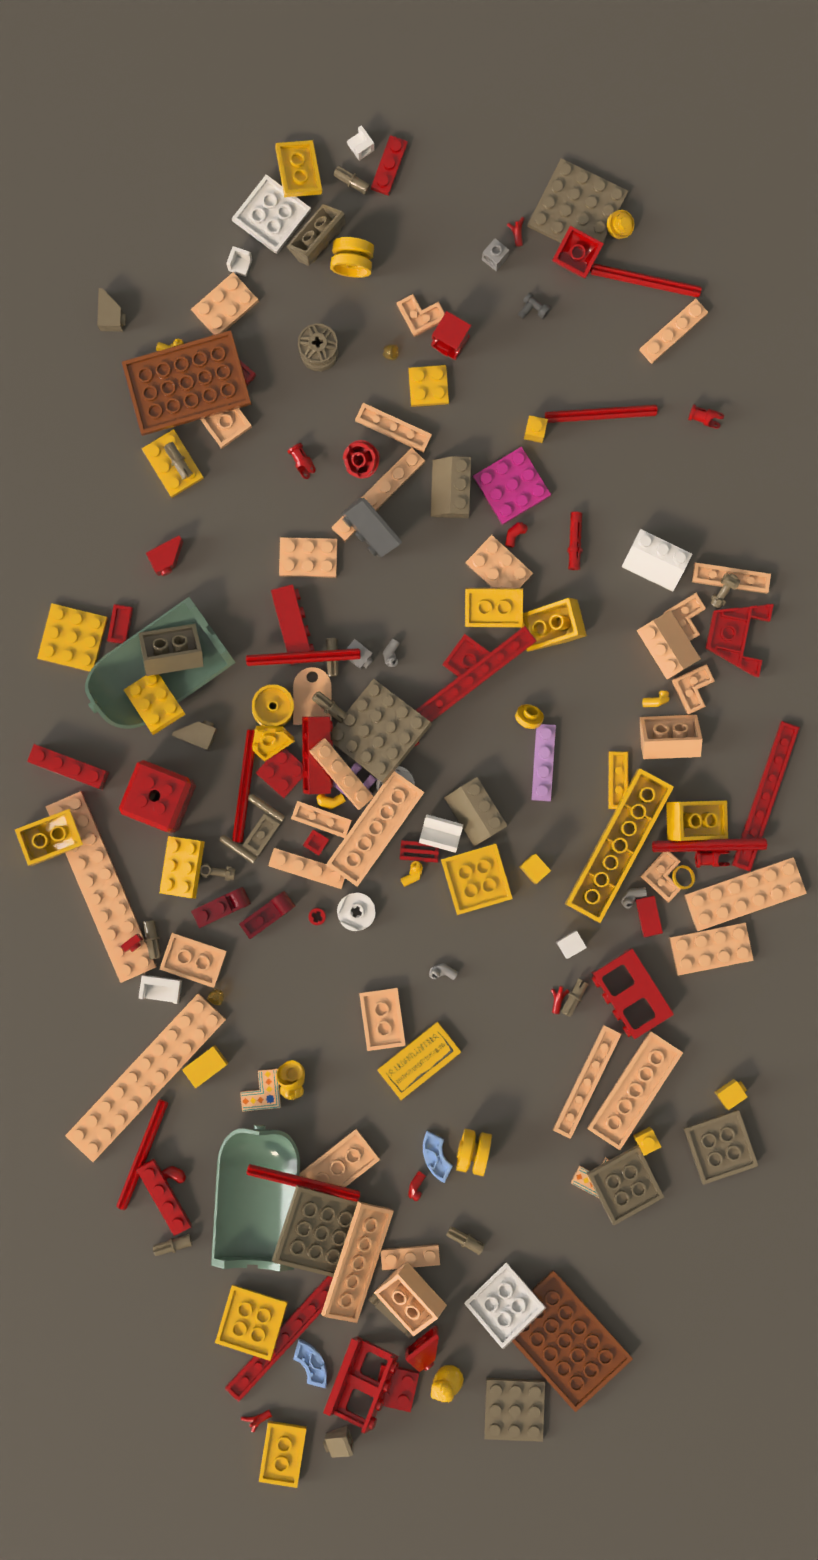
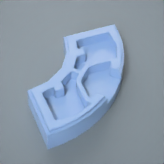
M427 1130L423 1140L425 1162L431 1173L438 1180L445 1183L453 1164L447 1161L443 1154L444 1138Z
M298 1339L293 1360L301 1363L305 1368L307 1384L326 1389L327 1369L321 1354L308 1342Z

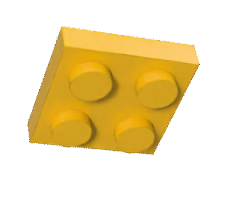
M446 365L408 368L411 407L449 404Z

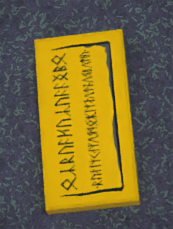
M437 1021L378 1068L377 1071L399 1099L402 1100L459 1055L461 1050Z

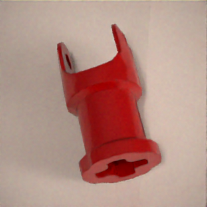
M693 404L688 420L699 421L705 426L719 429L720 423L712 419H724V414L712 409L696 407V404Z
M298 443L287 451L295 460V466L304 479H309L310 473H315L316 468L311 458L307 457L303 450V444Z
M696 851L695 865L697 868L705 865H712V867L729 866L730 863L718 862L721 854H728L730 851Z

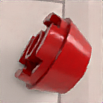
M365 440L352 442L343 454L347 472L357 478L372 476L380 463L378 450Z

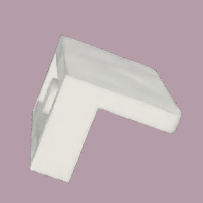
M426 815L419 843L456 853L463 824Z

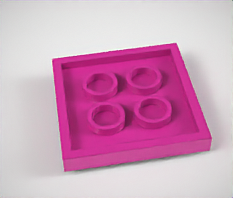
M522 447L473 475V479L502 525L551 496V493Z

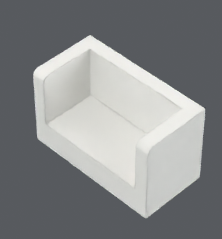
M142 975L139 999L146 998L178 1004L182 980Z

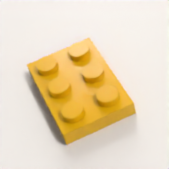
M313 140L276 143L275 149L284 198L321 195L322 186Z
M174 429L142 448L171 498L204 479ZM170 442H173L181 456L185 457L184 461L193 473L184 480H182L175 466L171 465L172 461L164 449V446Z
M466 588L465 627H523V588Z
M159 674L145 675L123 689L152 735L186 715Z
M168 836L159 893L196 899L205 841Z
M268 1420L259 1482L294 1488L298 1487L307 1426Z

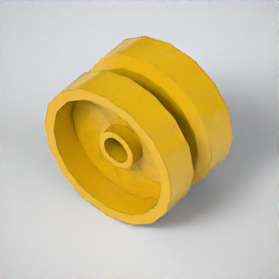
M340 237L333 241L332 252L335 255L331 257L330 269L334 273L354 278H363L371 275L372 262L370 260L374 255V245L371 242L354 237Z
M266 685L255 693L252 700V714L260 726H285L293 715L294 701L291 694L284 687ZM272 704L273 706L276 705L277 707L276 709L272 710L269 708V705Z
M465 1128L458 1147L456 1171L466 1173L469 1170L471 1161H473V1174L484 1176L492 1134L481 1132L477 1143H475V1131Z

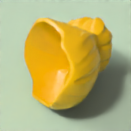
M290 1060L285 1062L277 1069L276 1079L281 1086L280 1094L288 1100H295L304 1093L302 1085L304 1084L305 1070L297 1061Z
M444 1365L437 1371L431 1387L432 1399L448 1403L453 1400L454 1395L462 1388L464 1381L463 1374L458 1367Z

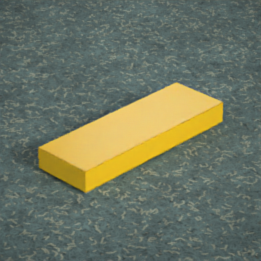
M609 751L608 809H616L628 788V752Z

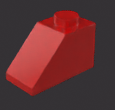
M180 535L146 552L158 576H166L176 567L183 545Z

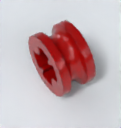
M315 908L309 913V921L313 925H321L326 919V913L320 908ZM316 911L321 912L320 916L323 918L321 921L315 922L312 914L314 912L316 914Z

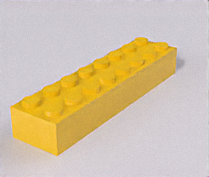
M640 768L637 769L568 896L565 905L601 923L674 786Z

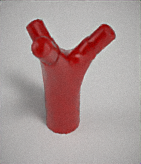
M524 217L516 221L515 226L510 223L507 224L514 234L516 247L523 246L521 231L525 220Z
M560 986L558 993L551 989L554 996L552 1010L554 1014H560L562 1001L569 993L568 989L563 992V986Z
M267 1410L253 1417L242 1416L241 1420L252 1422L249 1426L252 1427L251 1431L255 1432L257 1426L271 1418L272 1414L270 1410Z

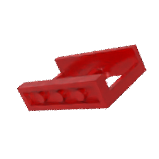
M629 948L622 955L600 969L591 972L594 976L591 978L597 988H602L604 992L602 997L607 1004H612L614 1008L612 1013L618 1021L622 1020L625 1025L622 1028L628 1037L632 1036V1038L636 1039L674 1015L632 948ZM620 965H624L632 976L634 984L616 996H612L602 978ZM641 998H645L654 1011L655 1017L637 1029H633L624 1016L623 1010Z
M358 1336L352 1338L323 1413L328 1416L334 1414L362 1428L361 1432L364 1434L373 1430L377 1423V1418H375L377 1412L384 1405L383 1396L385 1392H388L392 1383L390 1381L391 1375L398 1368L399 1363L397 1360L399 1356ZM368 1352L388 1360L380 1382L361 1372ZM354 1389L374 1398L366 1419L347 1409Z

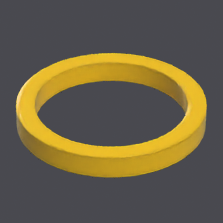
M681 865L674 869L672 879L678 888L688 889L693 886L695 875L690 867ZM684 868L690 872L692 879L688 886H681L677 882L676 872L678 869Z

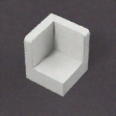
M362 125L358 127L359 133L347 141L348 146L359 161L374 151V142Z
M233 246L227 261L228 271L247 277L253 260L251 252Z
M573 931L556 941L566 959L587 948L577 931Z

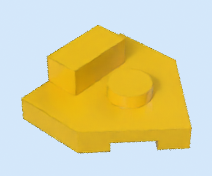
M256 726L252 749L263 761H266L295 742V739L283 726Z

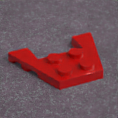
M774 604L714 610L705 649L758 678L763 660L743 656L750 618L770 622Z

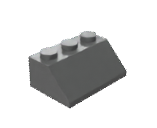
M358 498L341 513L344 516L342 520L348 527L352 526L357 531L355 535L361 542L365 541L369 545L367 549L373 556L383 557L402 543L365 498Z

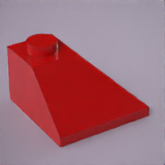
M437 1325L405 1349V1359L419 1372L422 1370L427 1371L434 1365L439 1340Z

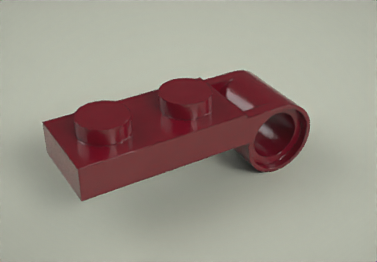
M240 887L191 912L198 927L201 928L250 905L251 902L244 887Z
M283 891L239 923L248 938L252 939L296 907L288 894Z

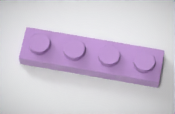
M541 724L540 727L536 728L531 800L551 801L556 725Z

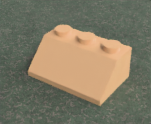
M671 610L637 630L666 679H670L701 659Z
M697 715L640 717L643 759L701 757L703 739Z
M408 1262L395 1270L374 1292L413 1336L437 1320L447 1306Z

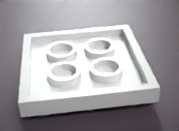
M265 175L232 217V221L275 254H278L311 212V208L297 197L284 198L283 187L268 175Z
M505 1263L464 1303L502 1349L507 1347L546 1309L544 1304L508 1263Z

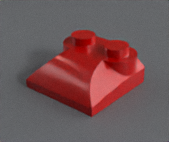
M570 226L552 262L586 279L604 243Z

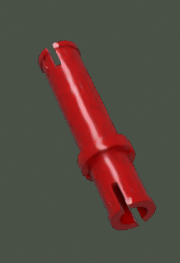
M571 512L570 544L567 548L569 553L568 569L580 570V556L583 551L581 548L583 513Z

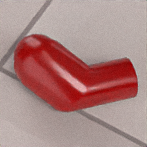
M517 522L507 531L505 546L513 548L516 536L525 534L528 530L527 525Z
M175 1166L162 1170L166 1179L171 1178L177 1183H183L186 1180L184 1171Z
M420 1171L417 1172L409 1186L408 1196L414 1201L420 1199L422 1193L418 1191V1188L426 1178V1175Z

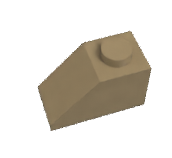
M99 288L98 328L100 331L123 332V325L127 323L126 314L123 313L121 307L103 288Z
M204 720L203 723L198 721L174 731L172 736L210 751L218 730L214 728L215 724Z
M348 1425L325 1434L323 1445L326 1452H330L332 1458L353 1455L354 1441Z

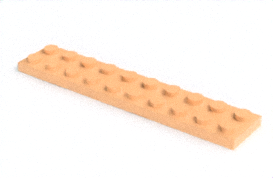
M82 791L45 806L49 816L70 809L83 845L65 854L120 983L156 968L154 959L149 958L147 943L144 942L143 933ZM135 934H140L143 938L140 942L141 946L134 952L130 950L125 952L121 945Z
M198 993L65 1136L94 1162L226 1021V1018Z

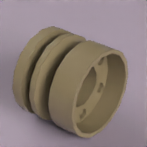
M319 323L308 325L301 331L298 337V349L304 365L313 371L320 372L328 370L335 365L339 355L338 340L335 332L327 325ZM316 342H320L319 348H316Z

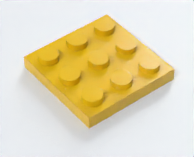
M51 603L37 659L90 672L97 663L108 617Z
M497 844L441 859L457 915L513 899Z
M233 1284L215 1343L271 1361L288 1302Z

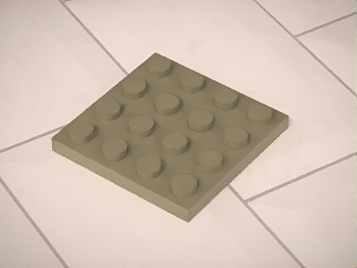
M561 158L527 227L561 243L569 227L572 226L603 243L608 234L607 219L614 211L620 210L628 190Z
M373 679L349 708L346 718H341L343 721L341 723L338 722L332 729L330 739L336 747L384 784L430 728L432 723Z
M296 1185L272 1261L277 1264L333 1277L358 1201L343 1199Z

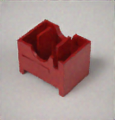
M446 311L432 334L433 341L431 346L443 355L456 360L470 337L468 331L471 325Z

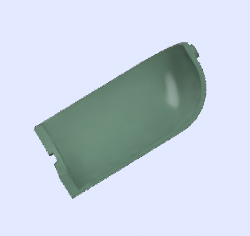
M190 597L138 632L196 624L202 650L203 667L159 674L178 703L236 663L213 629L208 626L209 624ZM138 633L103 656L91 669L85 682V692L90 700L88 704L94 714L98 712L107 723L118 728L131 729L146 725L123 690L146 675Z
M254 1125V1128L234 1130L224 1139L218 1154L211 1266L231 1269L247 1268V1265H258V1269L279 1272L294 1270L293 1267L274 1263L272 1258L296 1187L249 1176L246 1171L248 1165L252 1164L299 1176L300 1157L297 1146L293 1139L285 1132L266 1129L265 1125Z

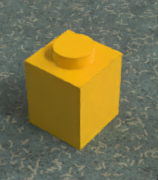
M529 415L524 439L542 443L548 419Z
M732 1079L715 1091V1094L724 1107L730 1110L747 1098L745 1094L747 1089L741 1081L737 1082Z
M651 1127L633 1135L644 1156L661 1148Z

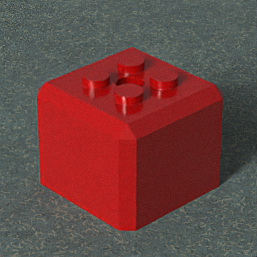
M142 760L136 764L119 810L122 815L162 831L174 833L180 828L196 788L195 782L188 777ZM154 790L160 793V799L156 802L150 799V793Z

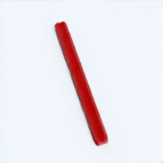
M595 263L590 271L591 275L697 298L701 295L702 290L701 286Z
M657 405L551 411L545 412V419H548L547 423L647 417L656 416L658 408Z
M357 648L247 655L246 664L247 666L356 660L361 658V652Z
M248 729L246 734L232 841L237 843L243 842L255 752L252 749L255 730Z
M765 838L652 842L653 852L767 849V840Z
M159 1099L116 1205L121 1210H126L139 1179L136 1169L143 1165L147 1159L168 1106V1102Z
M249 1164L246 1173L249 1176L294 1187L299 1185L356 1202L360 1198V1191L252 1164Z

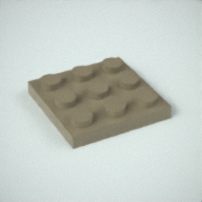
M739 1110L683 1128L703 1185L758 1166Z
M638 1145L587 1172L613 1225L620 1223L664 1198Z
M486 1378L484 1439L543 1442L545 1380Z

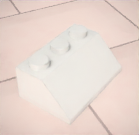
M640 529L622 568L673 592L692 553Z

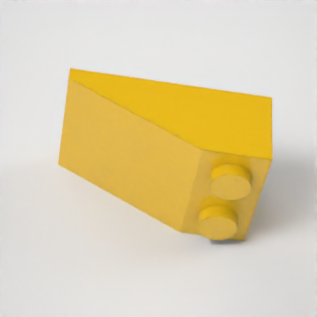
M567 598L523 613V627L526 626L537 640V642L526 649L527 652L587 636L577 599Z
M727 800L666 802L667 840L728 839Z
M70 809L15 829L28 866L42 863L83 845Z

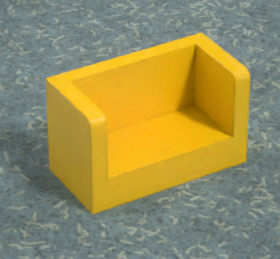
M537 854L531 855L519 866L534 884H537L551 871Z
M214 1045L183 1068L182 1071L193 1086L197 1088L229 1063L216 1045Z

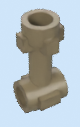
M725 573L721 580V583L724 584L718 595L713 594L711 597V604L713 606L721 608L722 605H725L726 600L724 598L729 590H735L740 583L736 575Z
M204 863L201 866L200 874L204 878H208L210 875L225 877L226 881L234 880L236 869L227 866L226 869L213 868L210 864Z

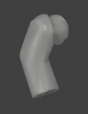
M393 638L383 651L384 661L388 667H396L398 664L395 650L400 643Z
M646 887L628 889L621 899L624 908H631L637 897H647Z
M444 963L433 966L429 971L431 979H437L446 975L454 980L458 974V971Z

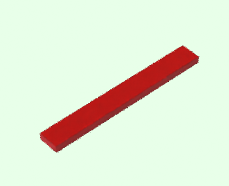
M524 626L422 704L416 711L430 722L434 721L537 642V640L527 627Z
M784 721L780 722L740 839H759L763 837L800 727ZM736 850L731 865L751 872L758 850Z
M327 1276L281 1326L272 1360L269 1361L253 1356L226 1385L225 1390L238 1402L319 1316L323 1310L333 1277Z

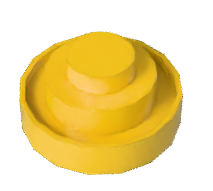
M617 210L610 214L607 219V230L612 237L623 239L632 234L635 224L632 215L628 211Z
M524 704L518 707L515 718L524 728L536 729L541 726L544 715L537 707Z

